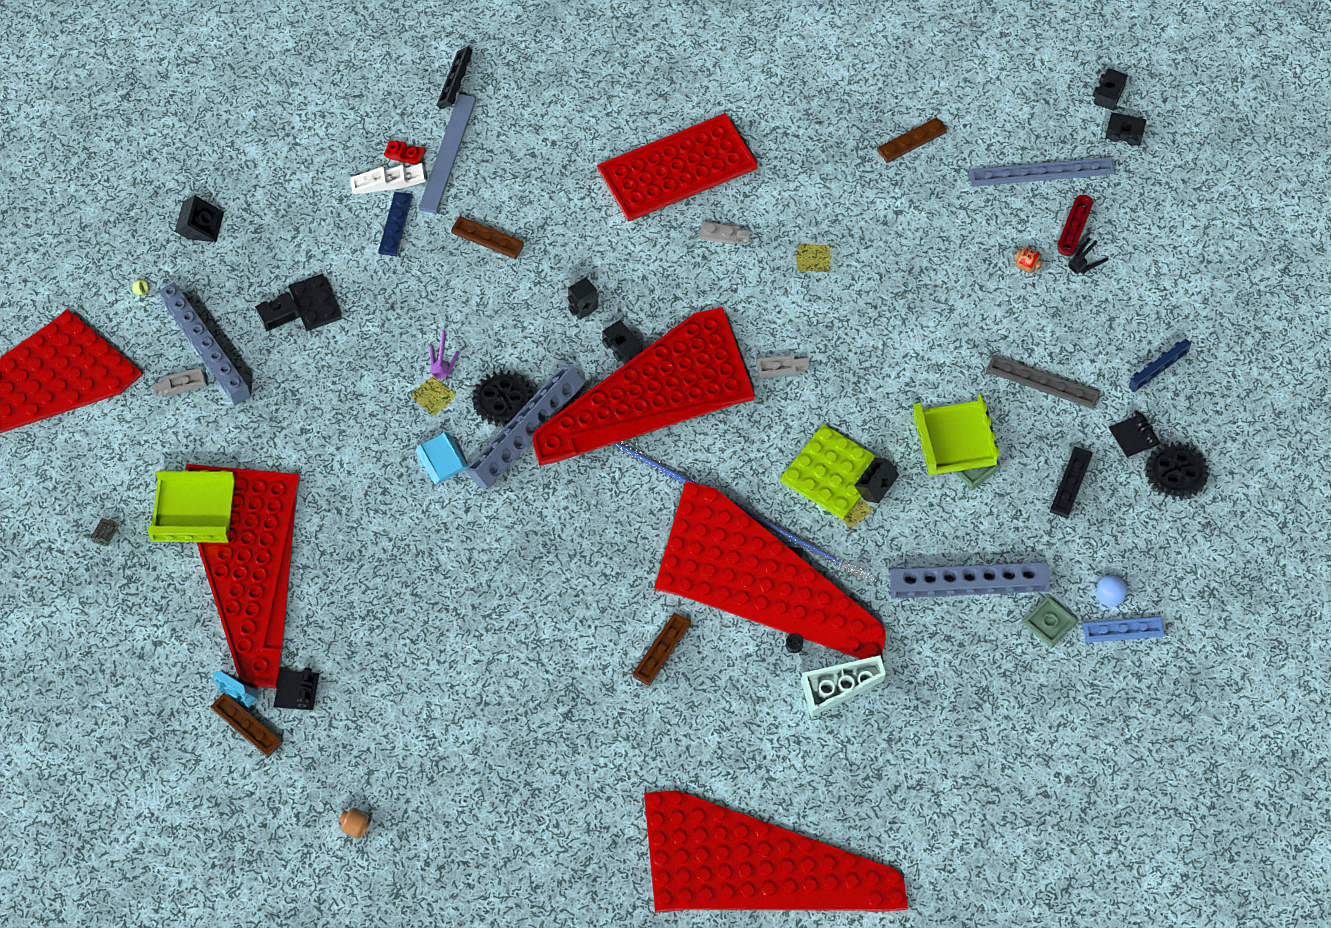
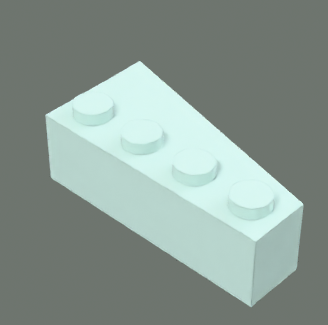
M881 656L802 673L801 682L810 716L813 717L883 682L886 674Z

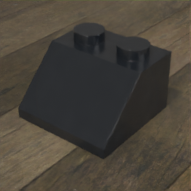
M194 195L182 202L174 232L188 240L216 242L224 212Z

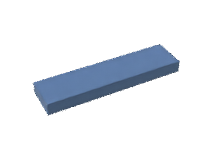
M1161 616L1082 623L1085 643L1164 637L1165 635Z

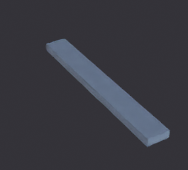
M458 95L420 202L419 211L437 214L476 103V97Z
M1112 157L969 169L972 187L1114 175L1115 173Z

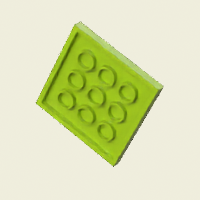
M823 424L780 477V482L844 521L862 497L854 485L877 456Z

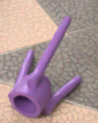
M442 330L439 358L436 363L433 345H430V373L433 377L441 379L451 375L452 368L459 355V351H456L449 366L443 360L445 330Z

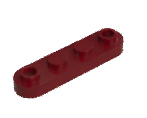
M1079 195L1075 198L1058 241L1057 250L1061 255L1070 256L1074 254L1093 205V200L1088 195Z

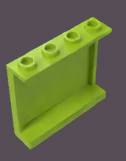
M981 393L978 394L977 401L929 409H922L921 403L913 404V417L928 476L997 465V457H1000V450L998 445L995 446V432L990 429L991 418L990 415H986L987 403L985 400H982Z
M163 470L155 472L158 479L152 526H148V535L151 542L229 543L236 483L233 472L226 470L220 472H210L208 470L191 472L189 470Z

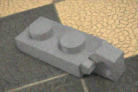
M702 221L699 239L735 245L739 244L740 241L749 243L751 232L736 226Z
M794 355L757 359L759 379L795 375L801 373V371L810 370L809 358L799 359V357H794Z
M202 368L165 376L161 383L152 384L155 397L160 395L171 396L207 387Z

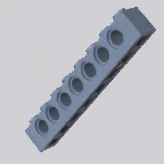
M175 282L158 290L162 303L233 405L236 406L250 398L248 386Z
M562 365L465 469L477 486L484 488L493 486L496 479L508 470V466L520 457V453L532 444L534 432L557 415L562 408L567 406L568 401L579 393L580 388L585 383L573 367Z
M1034 561L1032 563L1014 562L1012 564L994 563L992 565L974 564L973 566L954 565L953 567L938 565L932 568L918 566L910 569L897 567L890 569L889 576L891 599L1049 592L1051 584L1048 562L1042 563L1041 561ZM1024 575H1030L1032 578H1026ZM988 576V577H991V578H993V579H992V580H988V579H986L985 577ZM1004 576H1011L1012 579H1007ZM970 577V578H972L973 580H972V581H968V580H966L965 578ZM947 578H951V579H953L954 581L949 582V581H947L946 579H947ZM927 579H931V580H933L934 582L930 583V582H927L926 580H927ZM912 580L914 581V583H908L906 581Z

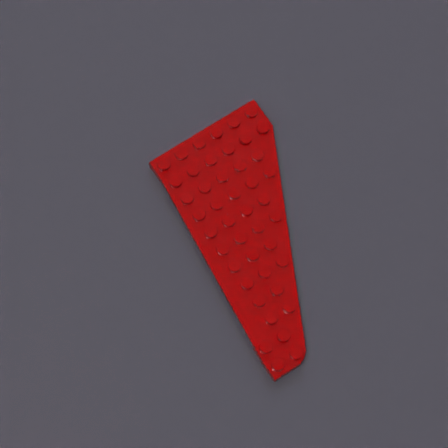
M723 307L692 314L540 426L534 432L532 438L539 466L572 458L736 404L754 401L755 395Z
M66 309L52 322L0 357V433L120 395L142 376V372L71 311Z
M186 464L185 470L191 472H200L202 470L210 472L226 470L233 472L236 483L229 543H196L240 680L248 686L277 689L281 669L295 509L300 475Z
M685 481L655 583V590L682 596L788 634H798L805 640L860 660L875 656L882 657L886 632L878 620L716 488Z
M678 790L644 793L655 913L681 910L866 912L908 910L904 879L894 868Z

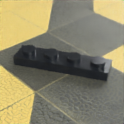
M468 46L457 51L436 105L440 109L452 106L456 100L455 96L461 87V80L466 74L467 64L471 61L473 50Z
M1074 447L1050 513L1069 518L1093 452Z

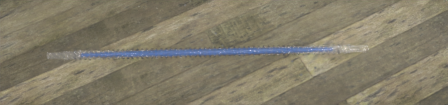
M624 441L608 446H612L613 449L617 448V451H622V454L626 453V456H631V459L636 458L637 462L645 463V466H650V469L655 468L656 472L664 473V476H669V479L674 478V482L679 481L678 483H683V486L685 481L700 484L699 481L695 482V479L691 480L690 476L686 477V474L681 475L680 471L676 472L675 468L672 470L671 466L667 467L666 463L662 464V461L657 462L656 458L653 460V457H648L647 453L643 454V451L638 452L637 448L634 450L633 446L629 447V444H624ZM730 499L762 527H765L766 530L770 529L771 533L775 532V535L779 534L780 538L785 537V540L789 539L790 543L794 542V545H799V548L804 547L805 551L813 552L814 556L819 555L820 559L823 557L824 561L828 560L829 564L834 563V566L838 565L839 569L843 568L844 572L849 571L854 577L858 576L873 585L876 583L878 578L863 571L860 566L852 565L851 561L846 562V559H841L840 555L837 557L836 553L831 554L830 550L827 552L826 548L821 549V545L816 546L815 542L812 544L811 540L806 541V537L801 538V535L797 536L796 532L792 533V530L787 531V528H782L781 524L778 526L777 522L772 523L771 519L767 520V517L763 518L762 514L758 515V512L753 513L752 509L748 510L747 506L744 508L743 504L738 505L737 501L734 502L733 499Z

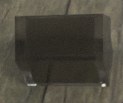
M102 518L91 536L92 542L104 547L109 545L119 524L111 519Z

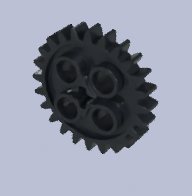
M501 370L500 375L493 371L492 377L486 374L487 380L480 379V384L475 385L476 390H473L474 397H472L473 408L476 410L477 416L481 415L482 421L487 419L489 425L494 421L495 427L499 423H502L503 427H505L506 422H510L533 397L532 387H529V381L524 382V376L518 378L517 372L512 376L510 370H508L507 374H504L503 370Z
M1171 442L1170 447H1168L1164 443L1162 449L1157 447L1156 451H1152L1150 457H1148L1145 470H1147L1145 477H1149L1148 484L1154 483L1152 490L1159 489L1158 495L1164 492L1165 498L1172 495L1173 500L1176 499V496H1179L1181 501H1183L1184 496L1190 499L1192 494L1197 496L1198 490L1202 491L1207 483L1209 466L1205 465L1206 459H1200L1202 453L1195 454L1196 448L1189 450V444L1182 447L1181 442H1179L1178 446Z

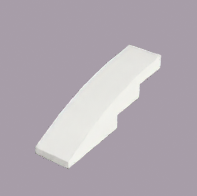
M422 163L406 169L403 165L389 170L381 167L351 177L352 193L362 194L399 189L426 182L425 167Z

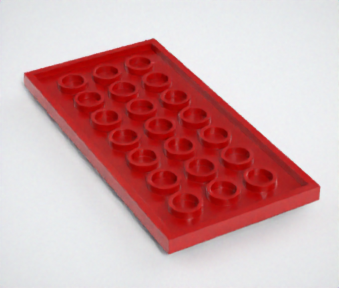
M726 113L597 165L600 175L628 222L758 168L756 161Z

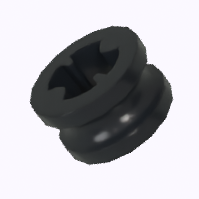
M790 634L786 638V649L791 653H799L803 649V638L798 634ZM797 640L796 646L792 647V642Z

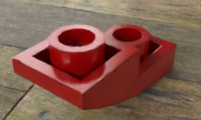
M389 141L384 156L395 161L418 165L421 164L426 151L424 147L407 146L406 142Z

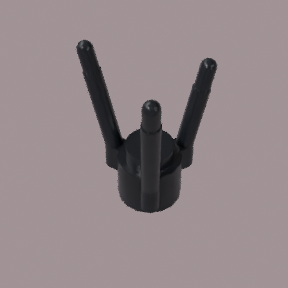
M1087 238L1075 256L1069 261L1068 267L1075 274L1081 272L1084 275L1088 270L1109 260L1106 257L1086 267L1088 262L1085 256L1097 244V240L1083 252L1090 241V238Z

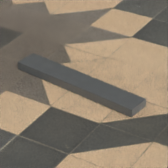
M996 355L992 356L986 371L987 373L1093 410L1100 395V392Z

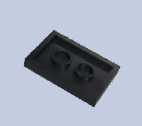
M324 274L288 285L306 332L341 320Z

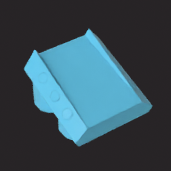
M443 432L424 444H419L416 449L422 466L426 468L435 485L468 467L451 435L447 432Z
M222 671L213 672V680L217 683V689L221 693L225 692L238 704L249 708L254 701L259 699V690L247 687L236 680V676Z

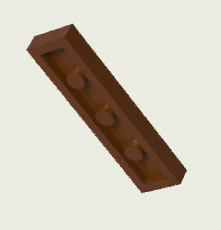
M936 117L877 147V152L886 163H889L945 134L947 129Z
M459 216L451 229V233L515 260L524 247L523 241Z
M674 612L633 672V678L650 687L690 628L691 621Z
M225 692L210 706L212 711L267 758L282 745L281 740Z

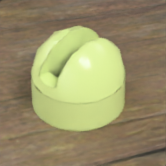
M138 280L133 283L132 291L135 294H147L149 287L145 280Z

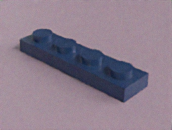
M394 192L378 250L379 254L397 257L413 198L412 194Z
M1184 339L1182 342H1176L1171 350L1160 354L1155 362H1149L1144 367V370L1133 374L1130 378L1129 389L1135 393L1189 352L1191 342L1187 339Z

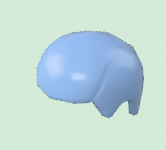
M1107 575L1098 582L1096 596L1101 604L1108 607H1116L1125 600L1127 586L1123 579L1115 575Z

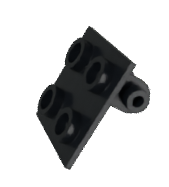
M1138 410L1132 412L1131 418L1108 427L1126 458L1161 444L1143 414Z
M308 667L304 668L302 672L280 670L273 707L313 711L319 673H313L312 669Z

